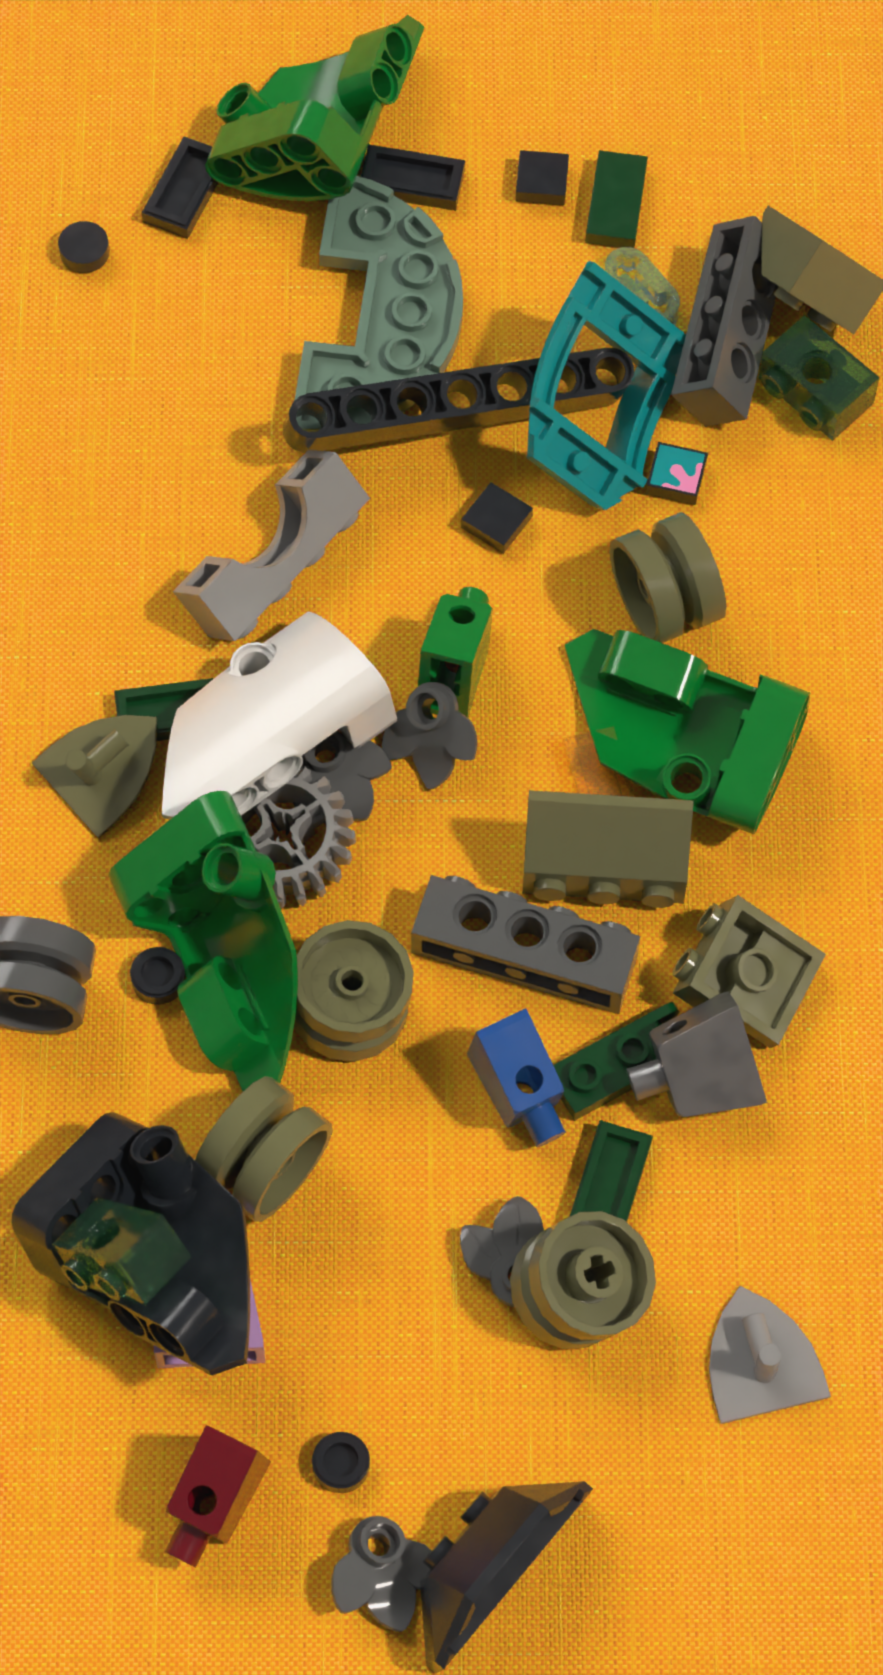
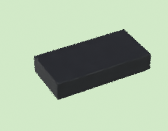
M185 136L183 137L142 211L143 223L186 239L189 238L218 185V182L209 176L205 168L212 146Z
M369 144L361 177L393 189L394 196L405 203L456 211L465 173V160Z

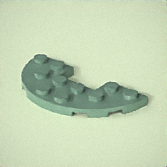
M357 176L349 194L328 199L319 252L320 266L367 271L355 347L304 341L295 400L307 393L444 373L458 344L463 317L462 279L456 259H453L450 250L443 240V233L419 207L413 209L407 203L395 197L393 189L373 180ZM408 399L397 401V405L403 413L416 404ZM360 407L347 409L348 416L353 422L358 424L371 422L370 415ZM301 415L296 418L298 425L305 431L316 432L321 430L319 421L313 416Z

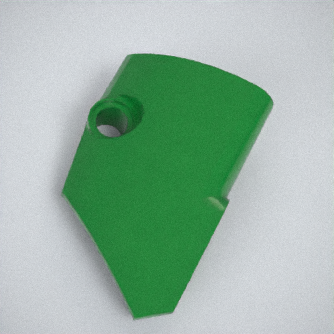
M406 15L397 24L394 23L356 36L350 50L341 55L308 64L280 67L259 93L246 82L232 87L225 93L217 105V115L225 125L221 126L206 161V172L220 184L268 198L290 201H318L349 194L382 108L394 103L399 97L425 27L419 21Z
M592 629L565 644L567 657L600 764L663 799L693 801V812L755 834L772 801L802 731L809 710L810 692L761 674L759 676L758 688L708 670V665L692 654L626 630H616L614 636ZM689 773L698 777L702 784L696 791L686 794L677 791L673 787L672 782L680 774Z
M227 791L209 792L192 801L119 860L110 869L108 875L125 916L128 920L132 921L133 926L163 933L170 939L176 954L183 962L187 978L178 986V996L199 1046L214 1065L224 1070L233 1071L242 1091H245L252 1083L264 1076L272 1077L279 1083L281 1082L292 1042L298 993L297 954L273 890L276 875L274 863L267 855L256 851L231 794Z

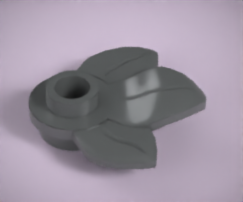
M427 682L418 686L409 696L406 708L396 712L397 721L384 731L382 750L386 753L389 760L412 756L417 771L428 789L437 788L449 778L455 766V759L467 761L474 760L476 756L477 734L474 725L470 719L458 711V702L455 694L448 686L442 683ZM434 700H437L439 705V712L436 718L431 713V705Z
M336 731L302 755L303 764L294 778L297 777L305 766L311 770L312 783L325 776L331 785L329 793L340 791L344 795L345 804L342 809L351 810L354 821H365L369 818L374 805L373 788L370 780L385 775L392 769L386 753L374 742L368 741L362 747L354 748L343 734ZM324 750L332 751L335 754L334 759L327 763L319 762L316 756ZM293 802L294 808L301 805V803Z
M516 1196L501 1208L494 1220L493 1229L478 1225H464L461 1230L460 1247L468 1269L473 1274L489 1280L496 1298L510 1307H514L512 1303L511 1285L508 1275L512 1272L516 1255L531 1237L544 1231L542 1219L537 1209L523 1197Z
M372 1516L362 1520L350 1534L349 1553L339 1560L333 1569L331 1592L338 1611L346 1614L365 1605L368 1613L380 1625L395 1632L404 1631L414 1614L416 1589L420 1590V1581L430 1570L423 1563V1560L431 1552V1549L425 1544L406 1539L400 1526L386 1517ZM369 1539H376L382 1543L384 1547L383 1556L374 1555L368 1548Z

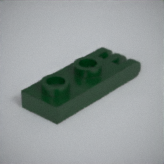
M674 1002L661 1006L553 1065L564 1088V1093L560 1099L574 1121L632 1090L626 1069L656 1060L649 1033L680 1013Z

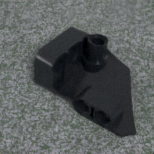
M115 1112L104 1114L33 1184L15 1205L11 1224L29 1260L40 1274L109 1309L116 1320L135 1336L211 1376L246 1364L250 1332V1268L246 1218L242 1204L187 1153L177 1131L172 1127L160 1125L148 1128Z

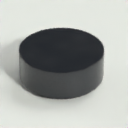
M79 221L70 224L62 231L58 240L60 258L63 264L74 272L90 273L96 271L109 258L108 236L105 230L96 223Z
M153 947L144 950L134 959L130 969L132 987L136 995L143 1001L155 1005L166 1004L175 1000L178 997V986L186 980L181 958L174 951L163 947Z
M335 1432L321 1439L314 1449L312 1456L313 1473L318 1483L328 1491L334 1493L354 1491L365 1482L369 1474L370 1456L368 1449L360 1438L351 1433Z

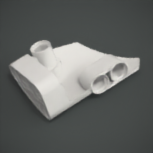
M310 611L300 616L264 643L253 642L239 647L232 655L230 666L176 710L165 766L162 817L171 819L198 797L214 791H227L230 793L240 815H243L288 783L300 770L303 764L302 755L338 729L354 748L362 747L397 721L391 693L385 680L367 657L341 631L326 619Z

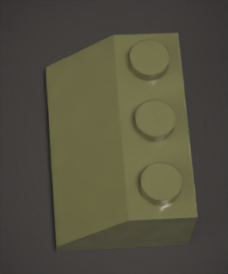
M529 790L522 894H533L536 898L545 901H558L566 896L585 897L597 904H614L619 900L642 901L644 905L654 908H665L672 906L674 903L684 904L688 878L693 801Z

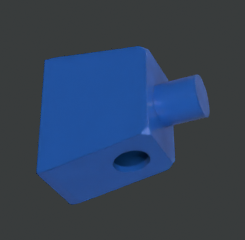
M525 1008L477 1031L467 1051V1056L507 1128L524 1122L536 1147L548 1144L564 1135L566 1131L553 1107L557 1105L562 1097L564 1088L527 1009ZM516 1084L528 1085L533 1090V1093L522 1092Z

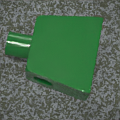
M475 587L460 589L458 596L445 594L440 597L420 651L418 686L427 682H438L448 686L457 698L458 711L467 718L470 714L488 654L493 608L488 604L489 598L487 594ZM445 661L458 664L457 672L450 671L446 667ZM434 700L431 705V713L438 715L439 705L437 700Z

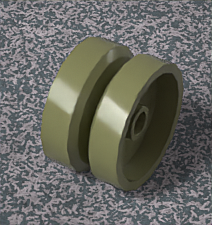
M680 512L653 524L651 537L638 529L610 542L609 554L618 591L629 616L642 636L665 643L683 634L684 621L693 628L699 629L725 617L727 605L718 567L701 531L686 514Z
M346 920L326 925L307 938L297 954L298 993L294 1023L295 1032L310 1049L330 1059L355 1062L379 1055L396 1041L406 1024L414 975L406 949L391 933L367 922Z
M264 1076L252 1083L225 1110L208 1133L195 1159L226 1190L233 1187L232 1195L242 1204L245 1215L254 1222H262L272 1216L292 1197L317 1165L333 1133L332 1123L311 1107L304 1106L293 1111V1093L274 1078Z
M603 1211L578 1212L531 1237L516 1255L510 1276L512 1303L523 1325L543 1342L561 1349L587 1348L635 1325L651 1304L656 1278L653 1257L642 1236L625 1220Z

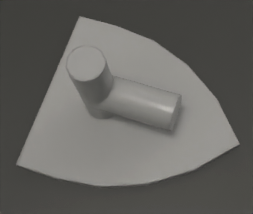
M739 1286L721 1314L711 1344L709 1374L712 1395L720 1424L830 1398L831 1395L824 1371L812 1343L795 1321L770 1300Z

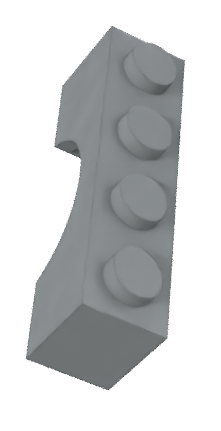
M308 450L275 484L280 504L279 524L272 542L261 555L243 564L234 559L206 556L173 591L208 637L236 641L248 635L258 623L257 618L270 604L279 601L290 591L292 587L291 582L304 568L315 564L324 555V547L338 532L346 530L357 520L358 511L370 497L336 452Z

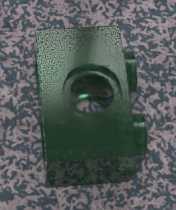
M805 315L763 351L759 379L770 395L777 399H784L799 412L801 419L808 427L815 431H822L832 441L874 404L880 378ZM816 378L824 383L815 384L806 379Z
M98 1197L52 1244L64 1262L61 1267L62 1272L77 1288L83 1291H87L90 1288L103 1292L108 1297L117 1301L123 1298L146 1305L191 1258L190 1253L162 1214Z

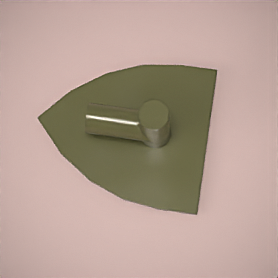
M122 715L98 719L72 730L52 744L32 762L35 768L98 838L117 823L133 805L149 777L157 747V718Z

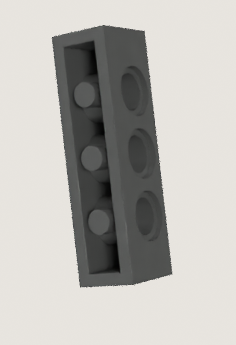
M756 216L713 225L671 393L705 427L746 420L775 304L776 296L773 294L778 288V285L761 275L762 222Z
M431 875L411 932V953L616 1014H620L638 957L640 943L639 935L632 934L627 927L619 923L605 921L598 924L579 918L578 914L570 909L560 906H552L546 909L527 903L525 898L513 892L499 891L495 894L476 888L469 880L458 876H447L444 879ZM479 918L484 920L488 926L480 931H470L461 924L467 919ZM530 933L537 936L540 942L534 946L525 947L517 944L513 939L519 934ZM581 948L587 950L593 957L585 962H575L569 959L566 953L571 949Z

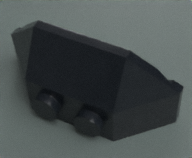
M585 1481L503 1486L491 1498L482 1491L460 1516L467 1524L465 1529L454 1542L445 1535L423 1560V1563L430 1569L420 1581L426 1666L436 1674L446 1668L593 1490L590 1485Z

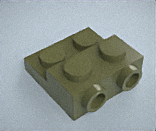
M739 895L720 905L713 903L704 912L697 924L696 930L702 933L703 937L696 950L692 948L687 949L673 969L672 975L679 979L673 994L692 1007H696L721 993L729 992L739 1007L746 1033L769 1048L780 1044L826 954Z

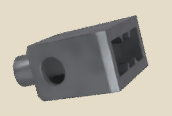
M729 992L721 993L654 1028L649 1033L656 1060L626 1069L637 1101L667 1091L670 1103L676 1114L680 1117L752 1107L767 1103L739 1007Z

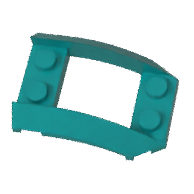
M588 261L557 315L543 347L531 393L526 458L589 505L601 510H607L621 502V496L637 487L643 488L648 480L643 476L647 451L660 415L672 393L686 334L593 261ZM583 325L613 348L624 351L631 361L637 365L632 381L619 402L606 447L553 409L564 366Z

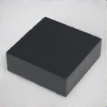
M520 150L516 202L565 205L569 154Z
M490 482L462 517L461 528L504 554L533 517V508Z

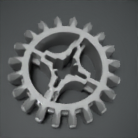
M306 766L299 772L296 778L293 777L284 786L241 815L245 826L255 814L260 819V829L250 837L256 851L267 855L273 863L281 862L291 868L275 870L273 890L281 909L286 904L287 895H294L296 902L301 906H304L306 903L305 891L312 889L316 895L323 897L326 894L324 878L331 882L339 883L342 875L337 865H350L352 855L351 851L346 847L356 843L355 831L348 828L354 822L352 811L342 809L345 804L344 795L340 791L329 793L331 785L325 776L312 783L311 770L307 769ZM277 803H301V805L293 809H282L275 805ZM271 823H273L278 832L285 830L286 835L291 832L294 849H292L287 840L280 842L279 836L275 841ZM325 823L326 834L324 841L317 853L309 859L304 845L315 835L314 829Z

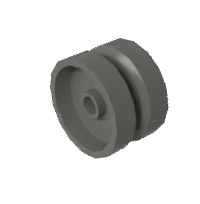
M0 916V1027L35 1034H62L74 1031L82 1025L87 1003L86 989L81 985H84L92 977L96 956L95 944L83 933L63 924L33 917Z

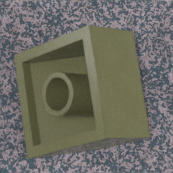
M769 205L767 206L762 217L761 275L778 285L773 295L797 311L801 309L804 303L809 305L811 308L806 316L830 332L838 324L852 334H855L882 293L883 279Z

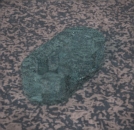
M621 247L613 250L606 258L604 270L647 304L649 300L657 307L665 304L666 310L664 313L657 308L655 310L675 325L679 317L680 297L676 289L640 250L632 247ZM618 268H622L626 272L633 269L636 270L635 282L626 273L618 276Z

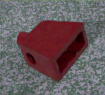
M206 1425L166 1508V1512L179 1519L180 1522L165 1552L196 1568L211 1537L227 1544L271 1461L258 1450ZM215 1494L217 1502L214 1510L207 1515H201L200 1504L202 1500L208 1495Z

